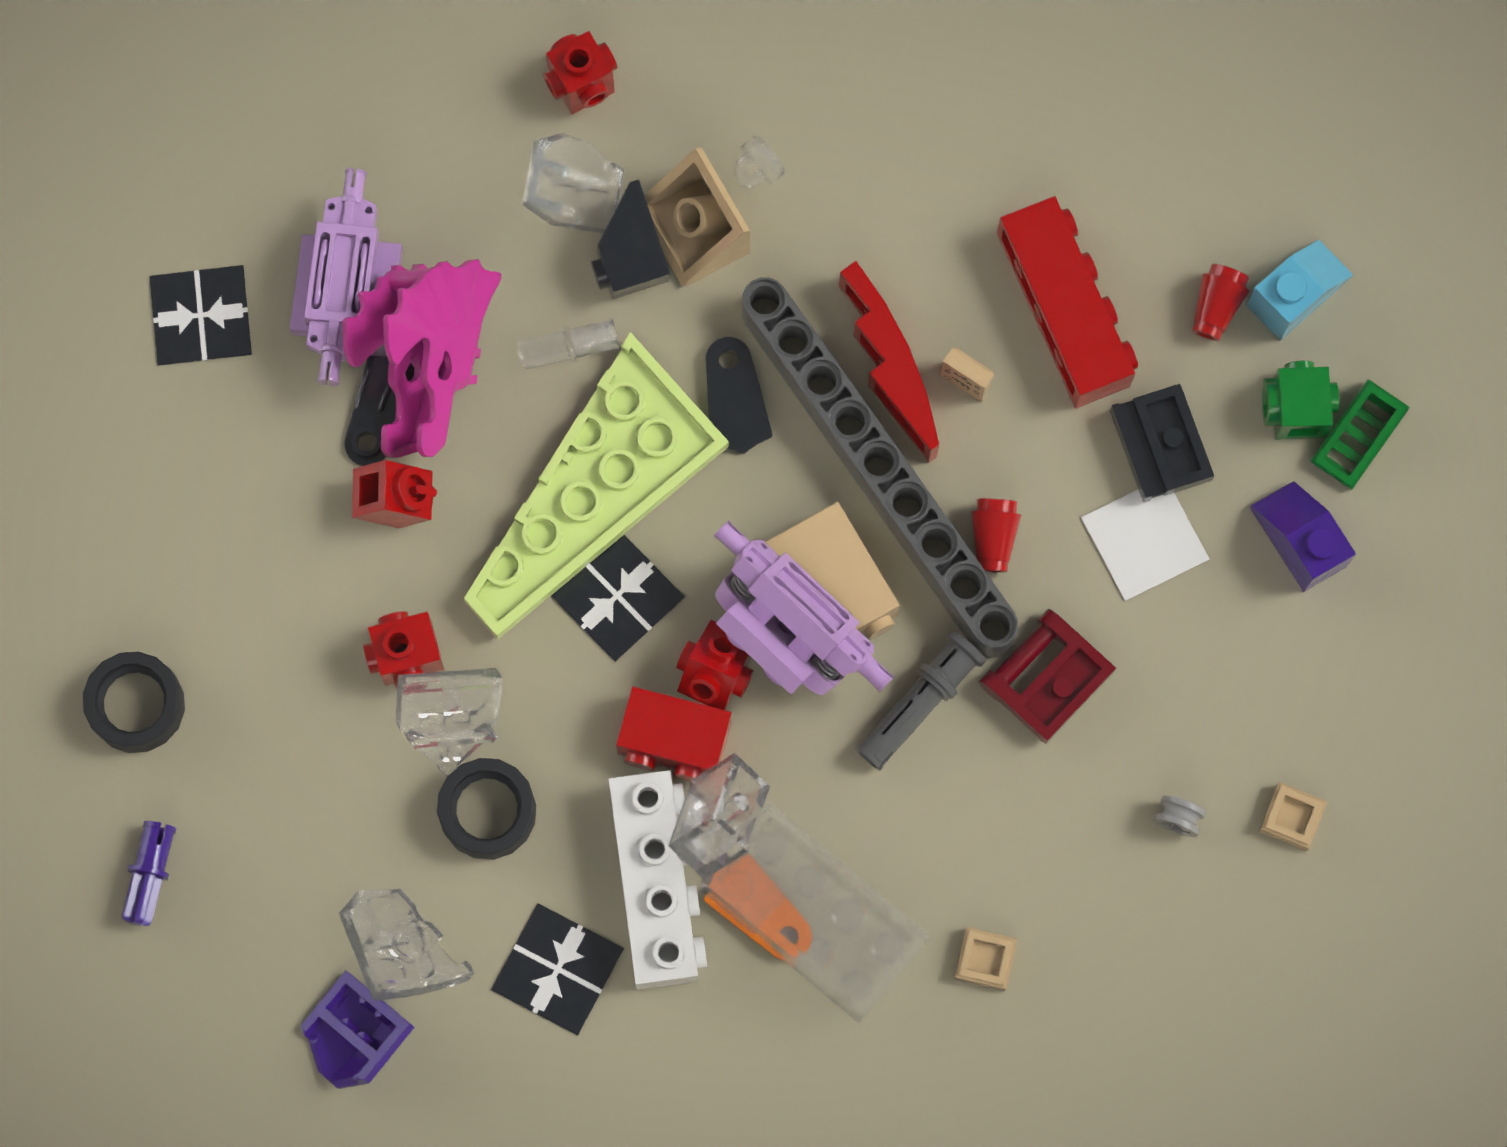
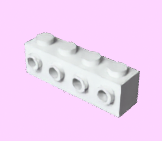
M670 770L609 778L636 988L641 990L699 982L697 968L707 967L703 936L693 937L690 917L700 916L697 886H686L683 866L693 865L690 835H679L676 816L687 814L683 784H672Z

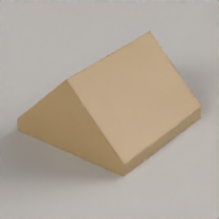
M702 147L695 148L644 195L664 256L682 287L688 286L750 253V230Z

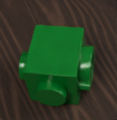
M1306 360L1292 361L1286 363L1284 368H1278L1273 378L1263 379V420L1265 426H1274L1275 440L1314 439L1327 436L1333 426L1332 413L1338 412L1339 388L1337 382H1330L1329 367H1314V362Z

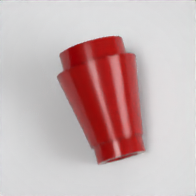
M1211 264L1209 272L1202 274L1194 318L1195 323L1192 328L1193 333L1212 341H1220L1222 334L1249 293V289L1246 288L1249 277L1246 274L1221 264Z
M992 498L977 499L976 511H971L976 559L986 572L1006 573L1022 516L1017 513V501Z

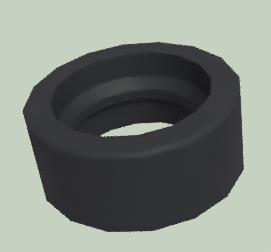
M139 651L118 653L102 661L89 675L83 691V712L91 729L112 748L128 753L149 752L165 744L179 729L185 713L184 691L176 675L157 657ZM141 673L152 677L159 683L164 693V707L160 717L152 726L142 731L127 732L118 729L109 721L104 709V698L108 688L116 679L126 674Z
M478 758L461 764L447 776L438 793L437 815L445 836L457 850L475 859L495 860L512 854L527 841L535 825L537 805L529 781L516 767L500 759ZM482 779L497 780L507 785L514 793L518 804L517 817L511 828L503 835L492 839L477 838L467 833L460 825L456 814L457 801L462 791L471 783Z

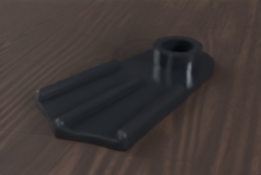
M723 337L711 344L706 353L709 420L729 441L727 449L745 454L756 445L772 438L773 433L749 348L744 342L734 337ZM724 353H733L737 356L738 363L734 368L726 369L720 365L719 359Z
M370 355L367 358L345 437L344 445L348 457L360 466L380 462L386 458L381 450V429L385 424H392L396 417V397L388 383L389 360L387 356ZM411 363L405 373L408 381H411L414 376V366ZM372 435L376 438V445L372 450L362 451L358 448V442L362 436Z

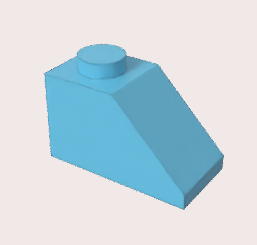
M1317 240L1291 255L1254 288L1246 306L1281 341L1350 280L1353 274L1320 240Z

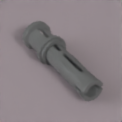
M950 632L947 636V645L930 664L923 663L918 668V681L890 710L862 744L856 748L859 755L875 769L881 771L885 763L909 736L914 733L941 700L948 701L953 699L958 694L956 687L975 666L982 667L986 662L984 656L957 632Z

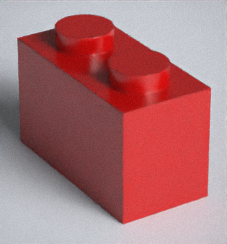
M632 686L616 743L617 754L625 756L624 763L639 769L653 771L655 764L675 769L674 776L685 781L702 784L705 777L716 780L732 723V712Z

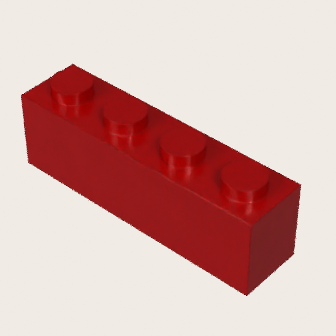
M1056 196L1000 217L997 235L1075 409L1130 388L1136 374L1134 370L1138 368L1137 357L1129 341L1121 342L1114 326L1118 324L1117 313L1108 296L1101 298L1094 282L1098 280L1096 266L1088 252L1081 254L1074 238L1078 236V229L1068 208L1062 210Z

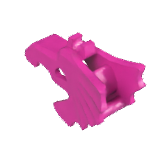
M479 259L467 260L458 267L452 266L448 261L438 262L435 267L429 269L424 264H413L411 270H407L401 265H393L390 271L377 279L376 287L372 291L358 292L361 305L359 313L354 317H346L342 321L343 349L350 366H361L383 344L385 346L389 360L388 383L396 397L395 421L392 424L383 425L381 429V450L388 458H400L417 452L422 457H433L446 443L455 392L465 388L467 385L477 384L478 375L471 374L475 359L480 358L481 349L477 346L482 322L491 298L502 279L501 273L485 270ZM412 360L414 376L411 381H408L405 373Z

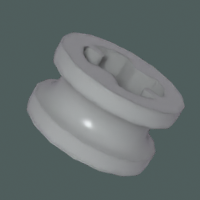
M1163 795L1160 803L1164 806V811L1156 814L1155 823L1175 833L1197 837L1200 829L1196 826V822L1198 819L1205 817V809L1190 801Z

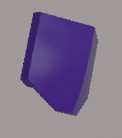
M347 970L344 971L301 1024L303 1034L308 1038L318 1072L338 1089L369 1084L415 1028L399 1012Z

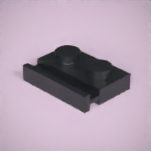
M1181 384L1133 398L1132 401L1120 405L1117 403L1111 406L1110 413L1143 503L1161 495L1166 496L1213 480L1214 473Z

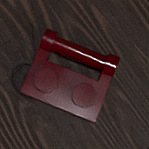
M1047 609L1037 619L1039 626L995 672L989 670L978 681L988 695L1000 702L1044 744H1047L1116 670V667L1051 609ZM1053 639L1059 641L1065 647L1063 651L1019 695L1010 685Z

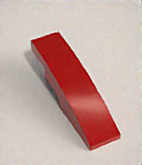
M854 261L840 272L839 288L862 316L855 321L853 337L877 366L869 373L868 387L927 462L930 463L937 457L939 440L928 394L910 347L886 302L858 262Z

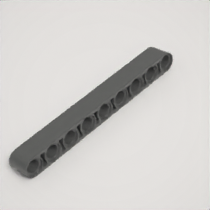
M760 277L751 281L743 292L742 318L749 331L966 639L983 656L998 657L1005 654L1011 648L1018 631V619L1015 612L784 286L777 280L769 277ZM760 298H768L773 300L778 308L770 314H760L751 305ZM795 337L803 341L806 348L801 353L788 354L779 345L784 339ZM824 377L833 383L834 389L825 395H818L813 393L807 384L814 378ZM852 417L862 424L863 429L855 435H846L837 429L836 423L842 418ZM873 457H881L890 463L892 469L883 476H875L866 470L864 463ZM900 498H911L918 503L920 511L914 516L904 517L895 511L893 503ZM930 538H938L947 544L949 552L943 557L933 558L924 552L922 543ZM958 579H968L976 585L978 594L970 599L959 598L953 593L951 584ZM987 620H997L1005 626L1007 636L999 641L987 639L982 634L980 625Z

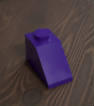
M1294 481L1250 507L1303 593L1345 569L1356 555L1331 513Z

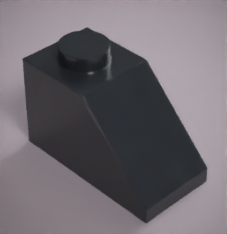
M639 179L629 182L597 245L599 259L591 261L599 289L609 288L612 300L669 282L670 271Z

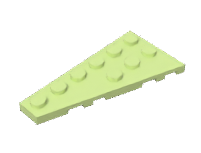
M631 332L622 344L621 351L613 364L600 379L596 391L583 412L579 413L542 472L539 482L528 500L522 504L517 512L514 522L498 547H495L464 597L465 603L498 640L729 447V441Z

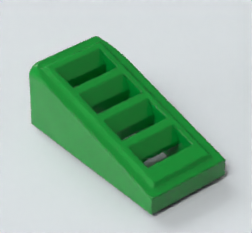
M1367 379L1310 462L1352 490L1410 407ZM1366 399L1390 415L1386 423L1361 407ZM1355 415L1379 431L1375 439L1350 423ZM1343 432H1346L1368 447L1363 456L1339 440ZM1332 448L1357 464L1352 472L1327 456Z

